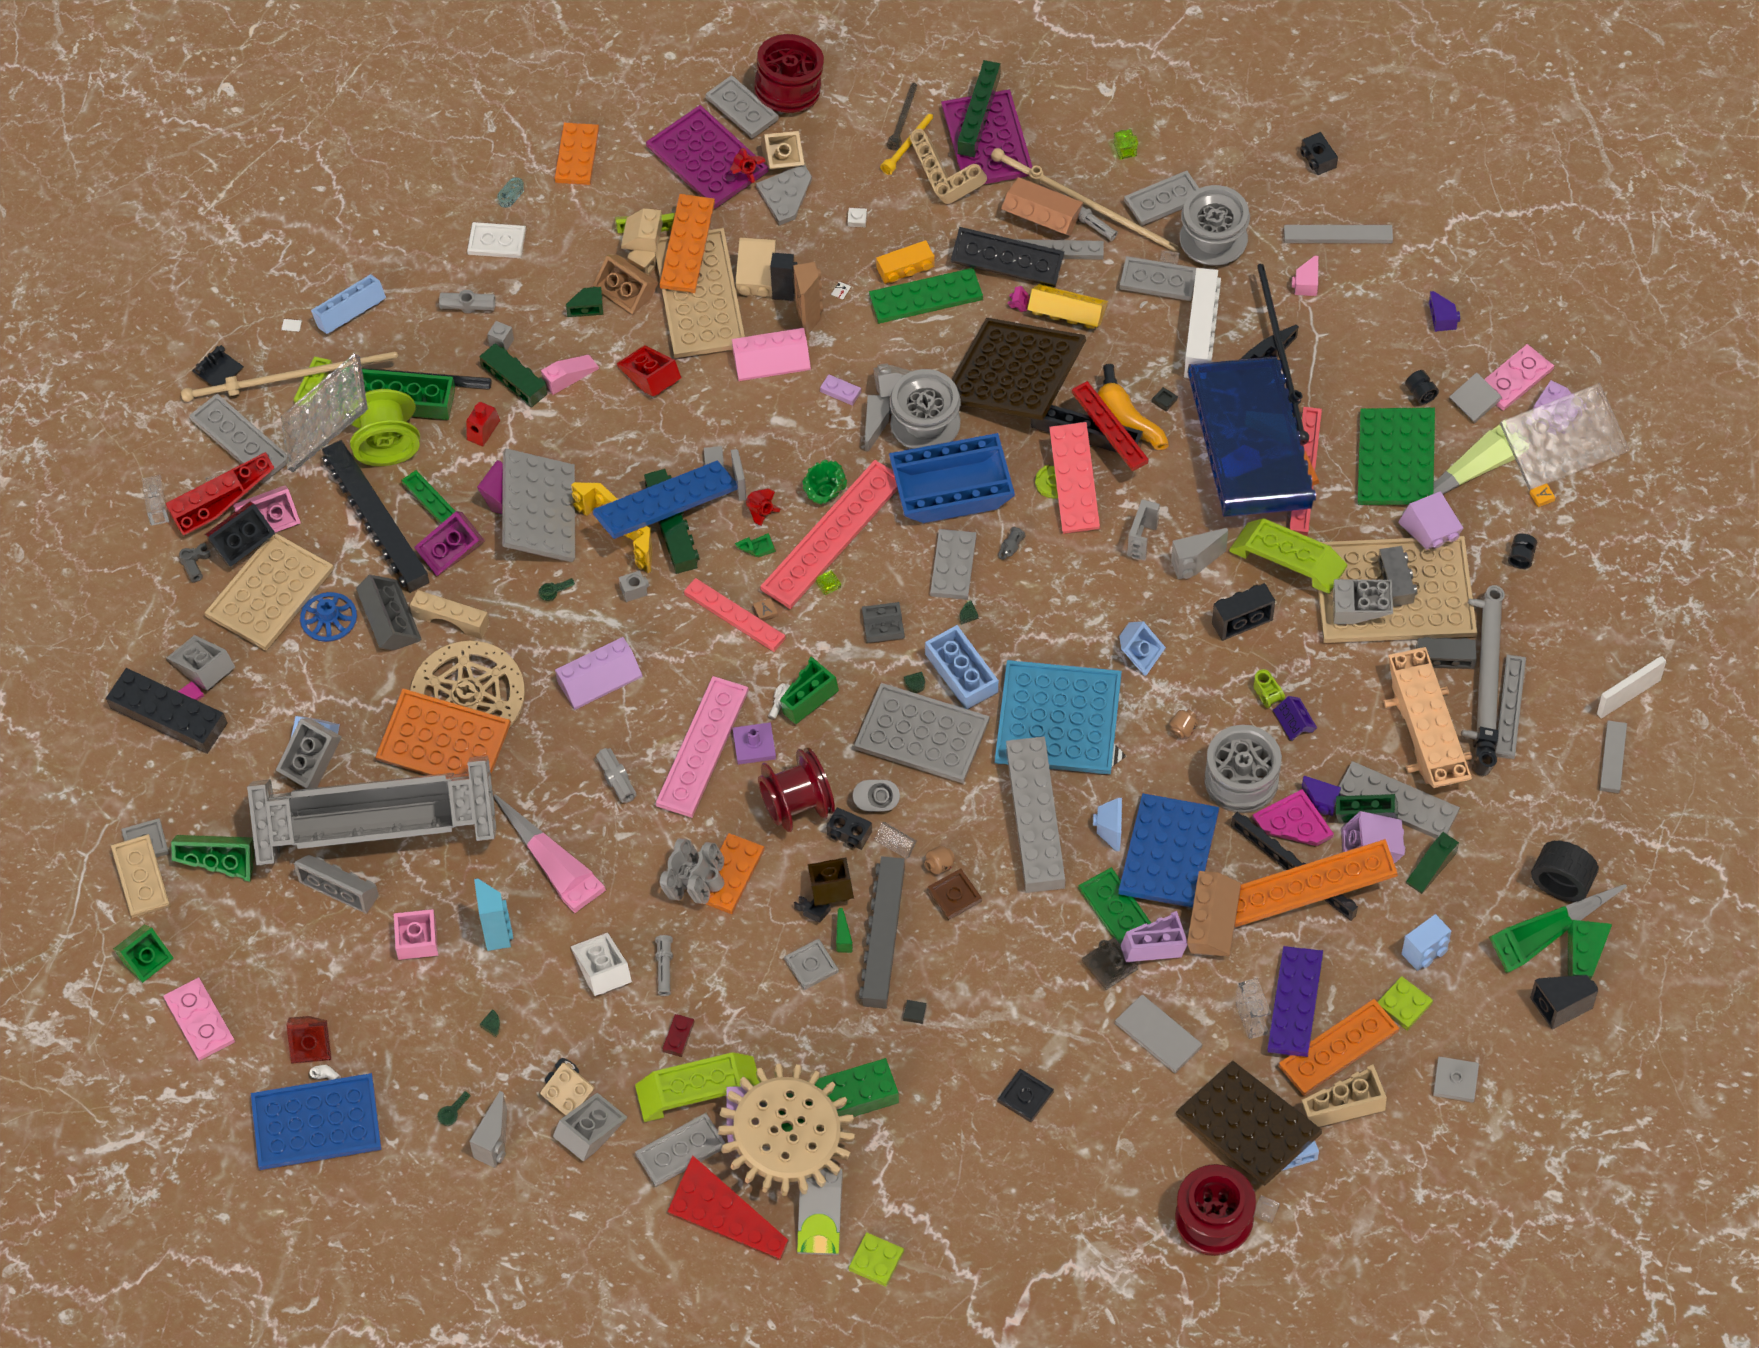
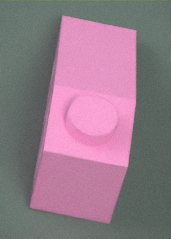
M590 355L556 361L541 370L542 379L546 382L548 390L554 395L598 370L599 366Z

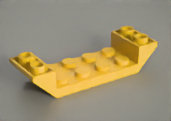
M574 482L571 484L573 506L585 516L592 513L595 508L618 500L601 483ZM645 526L624 536L630 537L633 540V552L637 567L649 573L651 572L652 540L650 528Z

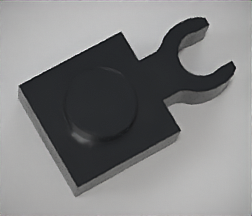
M799 896V903L794 902L795 910L803 911V916L817 922H821L831 911L829 904L815 906L814 898L810 902L805 897Z

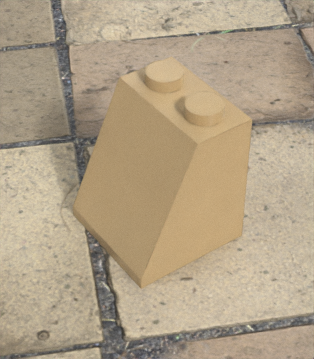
M739 239L736 294L772 297L770 265L772 252L776 253V240Z

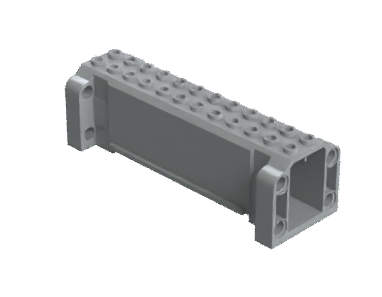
M488 755L470 757L468 760L469 773L462 774L445 773L300 789L279 794H273L271 779L252 781L247 786L256 865L275 863L280 856L279 846L297 845V848L301 849L452 832V828L456 826L475 824L476 841L494 839L497 831Z

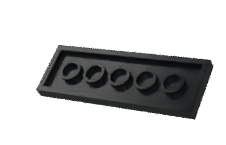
M959 227L951 262L1056 287L1065 251Z

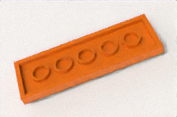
M679 194L660 280V288L696 293L715 205L714 198Z
M1373 999L1312 1040L1308 1057L1290 1055L1279 1063V1068L1300 1093L1305 1096L1398 1033L1400 1028L1378 1002Z

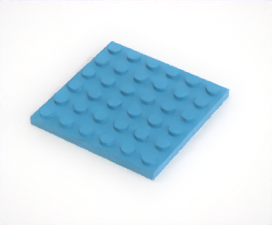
M1007 660L995 763L1008 765L1006 741L1045 736L1049 769L1111 775L1122 671Z

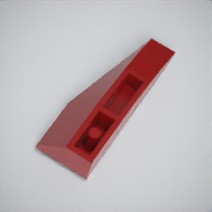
M265 452L165 503L166 508L181 534L185 536L219 518L275 468Z

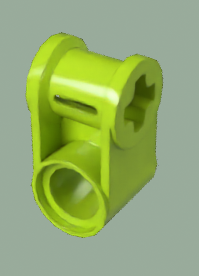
M1264 669L1256 672L1253 687L1261 698L1263 705L1266 708H1270L1272 704L1283 701L1285 694L1271 673Z

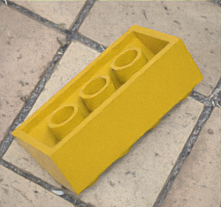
M1038 284L1032 288L1027 310L1032 311L1034 315L1042 316L1046 314L1050 315L1049 318L1054 320L1063 318L1067 319V322L1070 324H1077L1079 322L1083 323L1087 328L1095 329V327L1101 325L1108 301Z

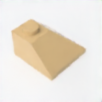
M799 131L764 134L761 139L763 157L769 169L805 165Z

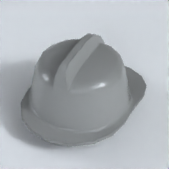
M865 780L857 784L853 791L854 803L865 811L891 810L896 807L900 798L898 787L888 780Z

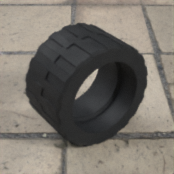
M1554 840L1547 842L1543 846L1531 871V877L1534 883L1546 894L1563 901L1579 902L1586 898L1598 873L1599 866L1594 857L1580 846L1570 842Z

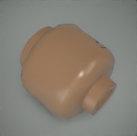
M1189 709L1187 711L1179 710L1170 722L1171 732L1181 739L1184 737L1189 738L1199 725L1196 719L1197 715Z
M939 846L927 852L925 867L936 875L944 873L953 867L955 856L951 849Z

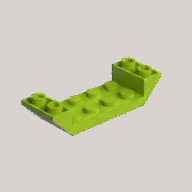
M1264 518L1248 522L1229 549L1231 553L1245 559L1251 552L1312 578V587L1328 594L1333 589L1334 579H1340L1348 567L1347 563L1329 545Z
M732 1052L653 1071L635 1084L644 1122L664 1118V1110L726 1096L727 1087H741L739 1083L742 1077L749 1080L753 1086L759 1084L760 1082L756 1077L757 1068L754 1057Z

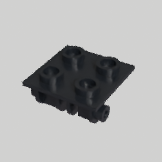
M220 345L216 346L212 353H208L204 360L197 363L192 372L211 386L226 384L225 378L235 376L244 366L224 352L226 351L225 348Z

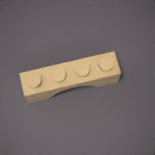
M417 590L410 604L414 618L427 622L433 619H443L458 626L464 634L479 639L483 638L489 626L487 612Z

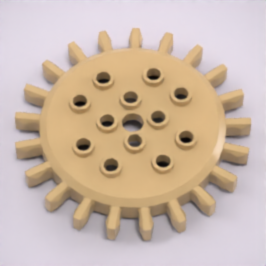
M776 1064L774 1071L776 1078L767 1079L763 1069L758 1068L756 1077L760 1082L759 1084L753 1086L745 1077L740 1079L739 1084L747 1092L744 1097H741L736 1092L729 1091L727 1098L738 1105L737 1109L721 1108L720 1116L732 1119L733 1125L719 1126L718 1135H733L734 1140L722 1145V1153L737 1150L740 1157L733 1160L731 1169L735 1170L746 1163L751 1170L747 1172L745 1182L747 1184L750 1183L756 1174L765 1177L766 1179L762 1184L763 1192L769 1190L771 1181L774 1180L782 1183V1196H787L790 1188L789 1182H798L802 1195L807 1194L808 1184L806 1179L812 1176L822 1188L825 1186L826 1180L821 1174V1170L827 1168L836 1176L840 1172V1167L831 1161L832 1157L835 1155L845 1160L849 1158L850 1152L838 1147L839 1141L853 1142L854 1133L840 1131V1125L851 1124L854 1119L853 1115L838 1116L837 1109L846 1105V1097L832 1102L828 1095L833 1092L835 1084L831 1082L823 1090L815 1086L819 1078L818 1071L811 1075L809 1081L799 1079L801 1065L796 1064L793 1070V1077H783L781 1064ZM792 1093L794 1097L789 1098L786 1094ZM810 1101L812 1102V1105L807 1106L805 1102ZM764 1102L767 1106L761 1107L759 1103ZM782 1110L786 1114L782 1116L778 1112ZM803 1119L804 1123L800 1124L797 1120ZM757 1120L759 1124L753 1125L751 1121ZM789 1123L792 1125L793 1130L785 1132L781 1125ZM822 1127L824 1131L819 1132L816 1128ZM776 1128L778 1132L772 1133L770 1129ZM794 1136L797 1140L791 1141L789 1137ZM812 1144L816 1148L814 1150H811L808 1146ZM768 1146L770 1150L765 1151L762 1147ZM787 1154L789 1158L783 1159L781 1155Z

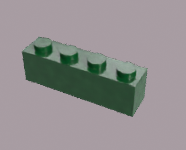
M495 343L479 356L481 367L531 408L547 395L546 382L542 378L535 376L530 368H525L516 357L513 358L509 355L504 347H500Z

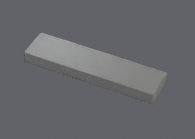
M1607 721L1600 791L1620 792L1627 723Z

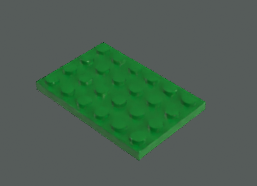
M1435 407L1361 408L1358 505H1409L1434 494Z

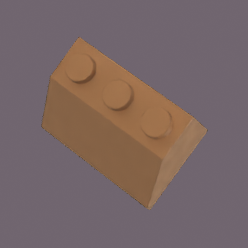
M607 255L592 287H602V294L631 314H635L651 299L659 282L621 256Z

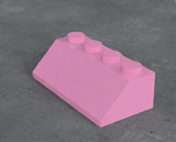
M804 328L732 339L738 381L811 370Z

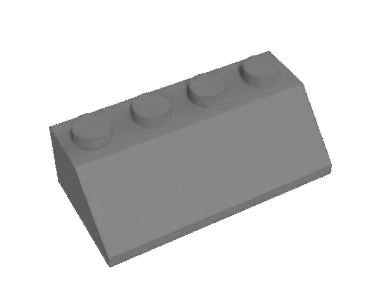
M307 855L294 863L299 883L365 914L368 913L379 896L377 886L369 880L364 881L352 872L347 873L335 864L330 865L320 857Z

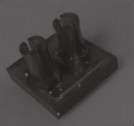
M1115 937L1109 941H1100L1098 948L1082 958V962L1105 990H1108L1138 970V965L1135 961H1125L1121 944Z

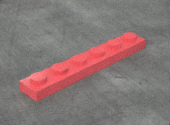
M697 578L684 590V595L773 652L786 639L783 633Z

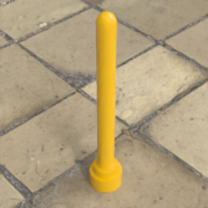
M927 114L916 129L924 130L933 119V115ZM910 136L891 159L884 160L880 165L881 170L885 174L891 175L895 171L897 161L912 145Z

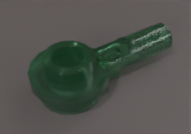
M571 578L557 584L545 583L539 589V597L544 601L554 600L557 597V592L575 585V582Z
M464 1091L452 1106L442 1107L437 1116L439 1122L445 1126L453 1125L458 1119L457 1111L471 1095Z

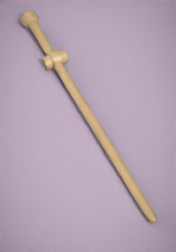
M996 148L991 154L993 161H1002L1029 175L1030 182L1035 184L1042 182L1071 198L1084 202V205L1174 252L1179 249L1176 244L1044 176L1040 166H1033L1031 169L1006 156L1002 149Z
M384 353L243 381H237V377L233 376L225 378L226 384L196 390L184 388L181 391V396L185 402L192 401L194 397L228 391L229 396L240 394V388L396 359L398 353Z

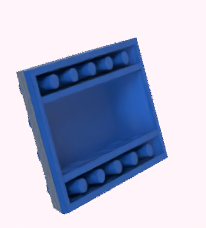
M998 433L889 453L904 516L918 522L927 523L996 510L1015 496Z

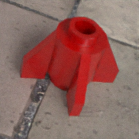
M741 148L734 157L730 171L732 174L742 172L746 174L751 183H754L755 179L752 172L755 170L756 164L758 165L766 161L762 156H750L745 148Z
M767 488L753 491L746 499V505L751 512L754 522L762 526L765 519L762 515H768L771 511L780 512L781 510L771 502L775 491Z

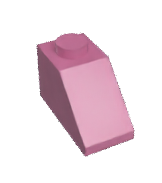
M1318 256L1312 257L1296 269V277H1292V288H1295V295L1317 296Z

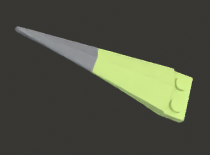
M1503 421L1493 430H1489L1434 482V494L1440 491L1444 494L1475 477L1515 460L1528 450L1529 445Z

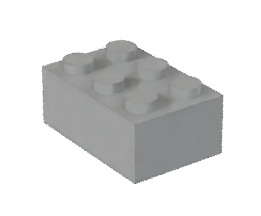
M311 718L300 719L276 771L307 789L317 788L342 736Z

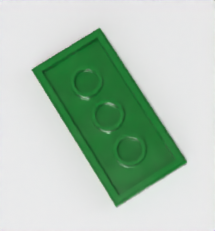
M1111 867L1078 885V889L1121 948V943L1127 931L1146 923L1147 925L1151 924V921L1133 897L1119 894L1121 879Z

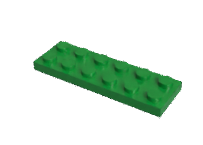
M974 268L869 291V297L878 324L983 300V294Z

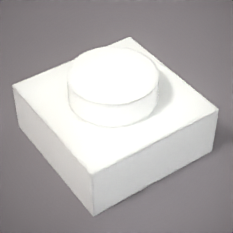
M849 208L848 227H866L867 209Z

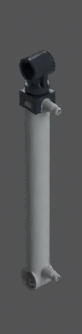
M1497 585L1489 586L1481 600L1468 599V604L1483 608L1476 732L1462 730L1461 735L1474 739L1473 747H1476L1472 767L1474 772L1480 776L1488 775L1497 763L1495 745L1498 743L1499 730H1496L1501 614L1502 601L1505 597L1503 589Z

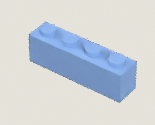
M370 274L315 307L311 312L317 327L328 334L344 323H348L357 315L364 313L372 306L379 304L386 296L380 281Z

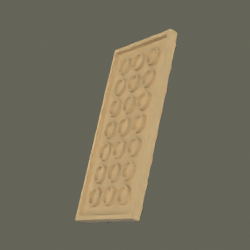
M724 228L709 230L696 293L662 289L674 358L733 350L732 339L745 337ZM670 236L660 237L658 249L655 252L660 280Z

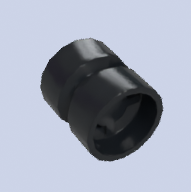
M1424 370L1412 373L1405 381V385L1413 393V396L1420 405L1430 403L1439 394V389L1433 381L1430 382L1431 379Z
M1516 534L1513 538L1512 549H1510L1508 557L1509 564L1518 569L1530 568L1537 540L1529 534Z

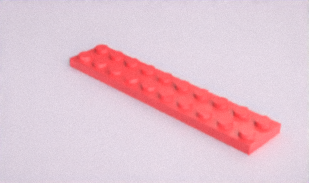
M874 460L760 586V590L791 609L898 490L893 471Z

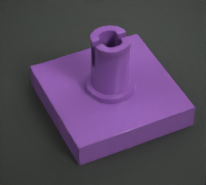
M771 722L732 728L738 765L776 759Z

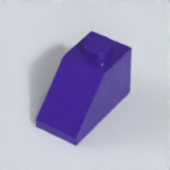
M1430 291L1429 307L1434 331L1456 330L1457 323L1460 322V312L1456 311L1455 304L1438 293Z
M1304 776L1301 789H1303L1320 814L1333 816L1336 808V796H1340L1341 787Z

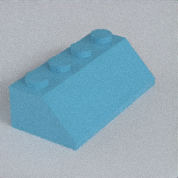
M474 879L479 916L487 951L511 947L510 940L514 938L506 900H502L499 891L480 879Z

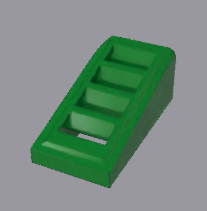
M839 908L837 914L836 951L838 953H852L853 942L843 908Z

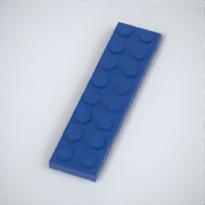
M717 460L595 508L593 515L611 537L615 539L737 490V483Z

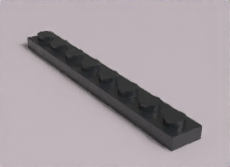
M1239 812L1232 816L1231 827L1284 869L1289 870L1306 864L1299 861L1291 851L1285 850L1276 839L1266 835L1262 828L1252 824L1247 816L1241 815ZM1342 894L1324 899L1350 921L1356 917L1358 906L1352 899L1346 898Z

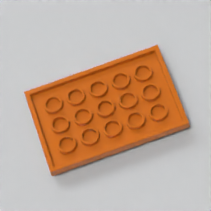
M402 689L375 758L378 761L421 774L436 775L469 773L468 760L470 757L488 755L490 772L492 774L511 721Z

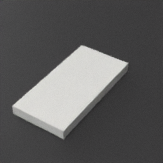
M1663 656L1655 659L1602 693L1597 715L1602 719L1661 681L1666 664Z

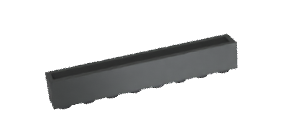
M881 856L880 864H876V875L879 876L878 881H874L873 887L876 898H872L871 910H874V914L869 917V928L872 929L871 934L867 933L866 945H869V951H865L864 963H867V967L862 970V981L865 982L864 987H860L859 999H863V1007L887 1009L905 871V858Z

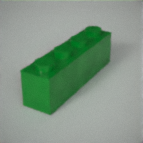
M176 835L171 841L172 861L194 867H203L212 872L217 871L225 873L227 876H236L243 878L245 881H251L254 862L253 837Z

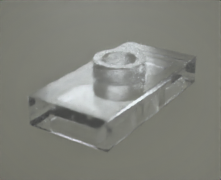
M886 822L881 823L874 838L875 841L906 859L910 857L917 842Z

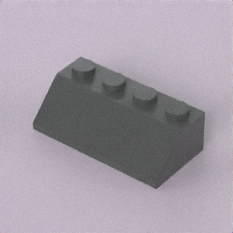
M369 574L356 587L379 648L397 650L420 642L422 640L398 580Z

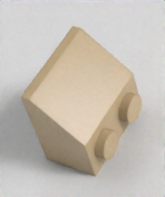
M643 208L627 217L621 249L657 252L663 224L661 210Z

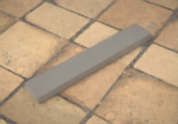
M1284 225V243H1393L1392 225Z
M1506 656L1498 725V743L1496 744L1495 751L1496 757L1515 759L1526 657Z

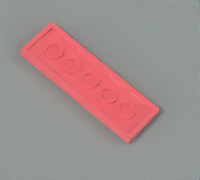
M1087 423L1049 427L1063 534L1100 529Z

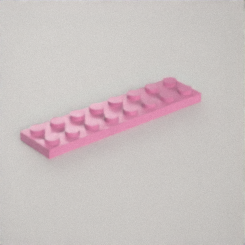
M712 676L656 801L657 807L693 818L749 692L748 687Z

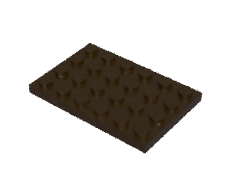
M1231 1061L1176 1111L1178 1118L1264 1186L1322 1134L1320 1127L1234 1061Z

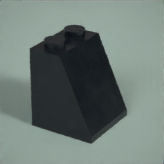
M1587 975L1538 978L1534 981L1530 999L1553 1030L1593 1009L1598 987Z

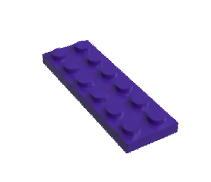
M1283 946L1268 1042L1269 1053L1308 1057L1323 950Z

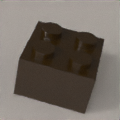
M846 857L808 864L815 906L854 899Z

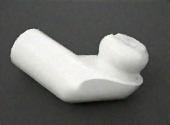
M328 1065L315 1066L309 1072L310 1076L314 1079L328 1078L333 1080L341 1078Z

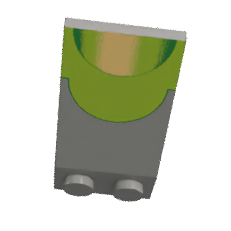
M827 1168L821 1170L820 1172L826 1180L825 1186L822 1188L816 1183L813 1176L806 1179L808 1184L807 1194L802 1195L800 1191L797 1254L839 1255L843 1187L842 1169H840L837 1176L832 1174Z

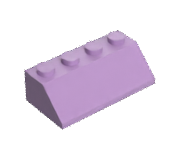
M624 637L555 669L557 682L574 710L642 677L634 654Z

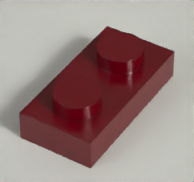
M678 1014L674 1015L662 1048L664 1053L679 1057L683 1056L695 1023L693 1018Z

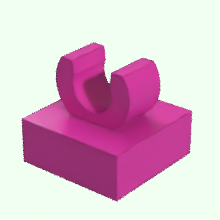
M1022 286L1015 287L1014 293L1009 295L1012 301H1009L1007 304L1011 308L1017 307L1020 312L1027 311L1030 295Z

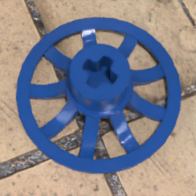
M326 592L314 596L304 605L300 614V622L304 632L311 638L324 642L335 641L345 637L354 628L357 620V610L354 603L347 596L335 592ZM323 597H334L333 601L330 599H323ZM339 598L347 602L344 606H336ZM318 600L317 609L311 608L310 605ZM351 607L352 616H346L340 613L342 611L348 610ZM306 611L316 614L313 618L305 620ZM337 618L351 622L349 626L345 629L339 623ZM318 621L316 628L311 632L307 625ZM332 622L341 633L332 636ZM324 623H326L327 637L317 635Z

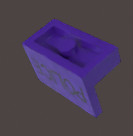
M1288 696L1273 709L1291 741L1303 731L1313 733L1317 729L1303 702L1298 697Z

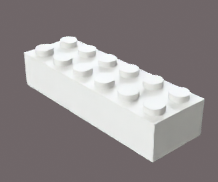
M1196 268L1184 378L1206 380L1207 373L1211 372L1221 284L1218 270Z

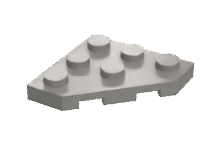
M804 165L797 166L756 183V188L779 226L796 219L799 207L802 205L806 191L812 182V176Z

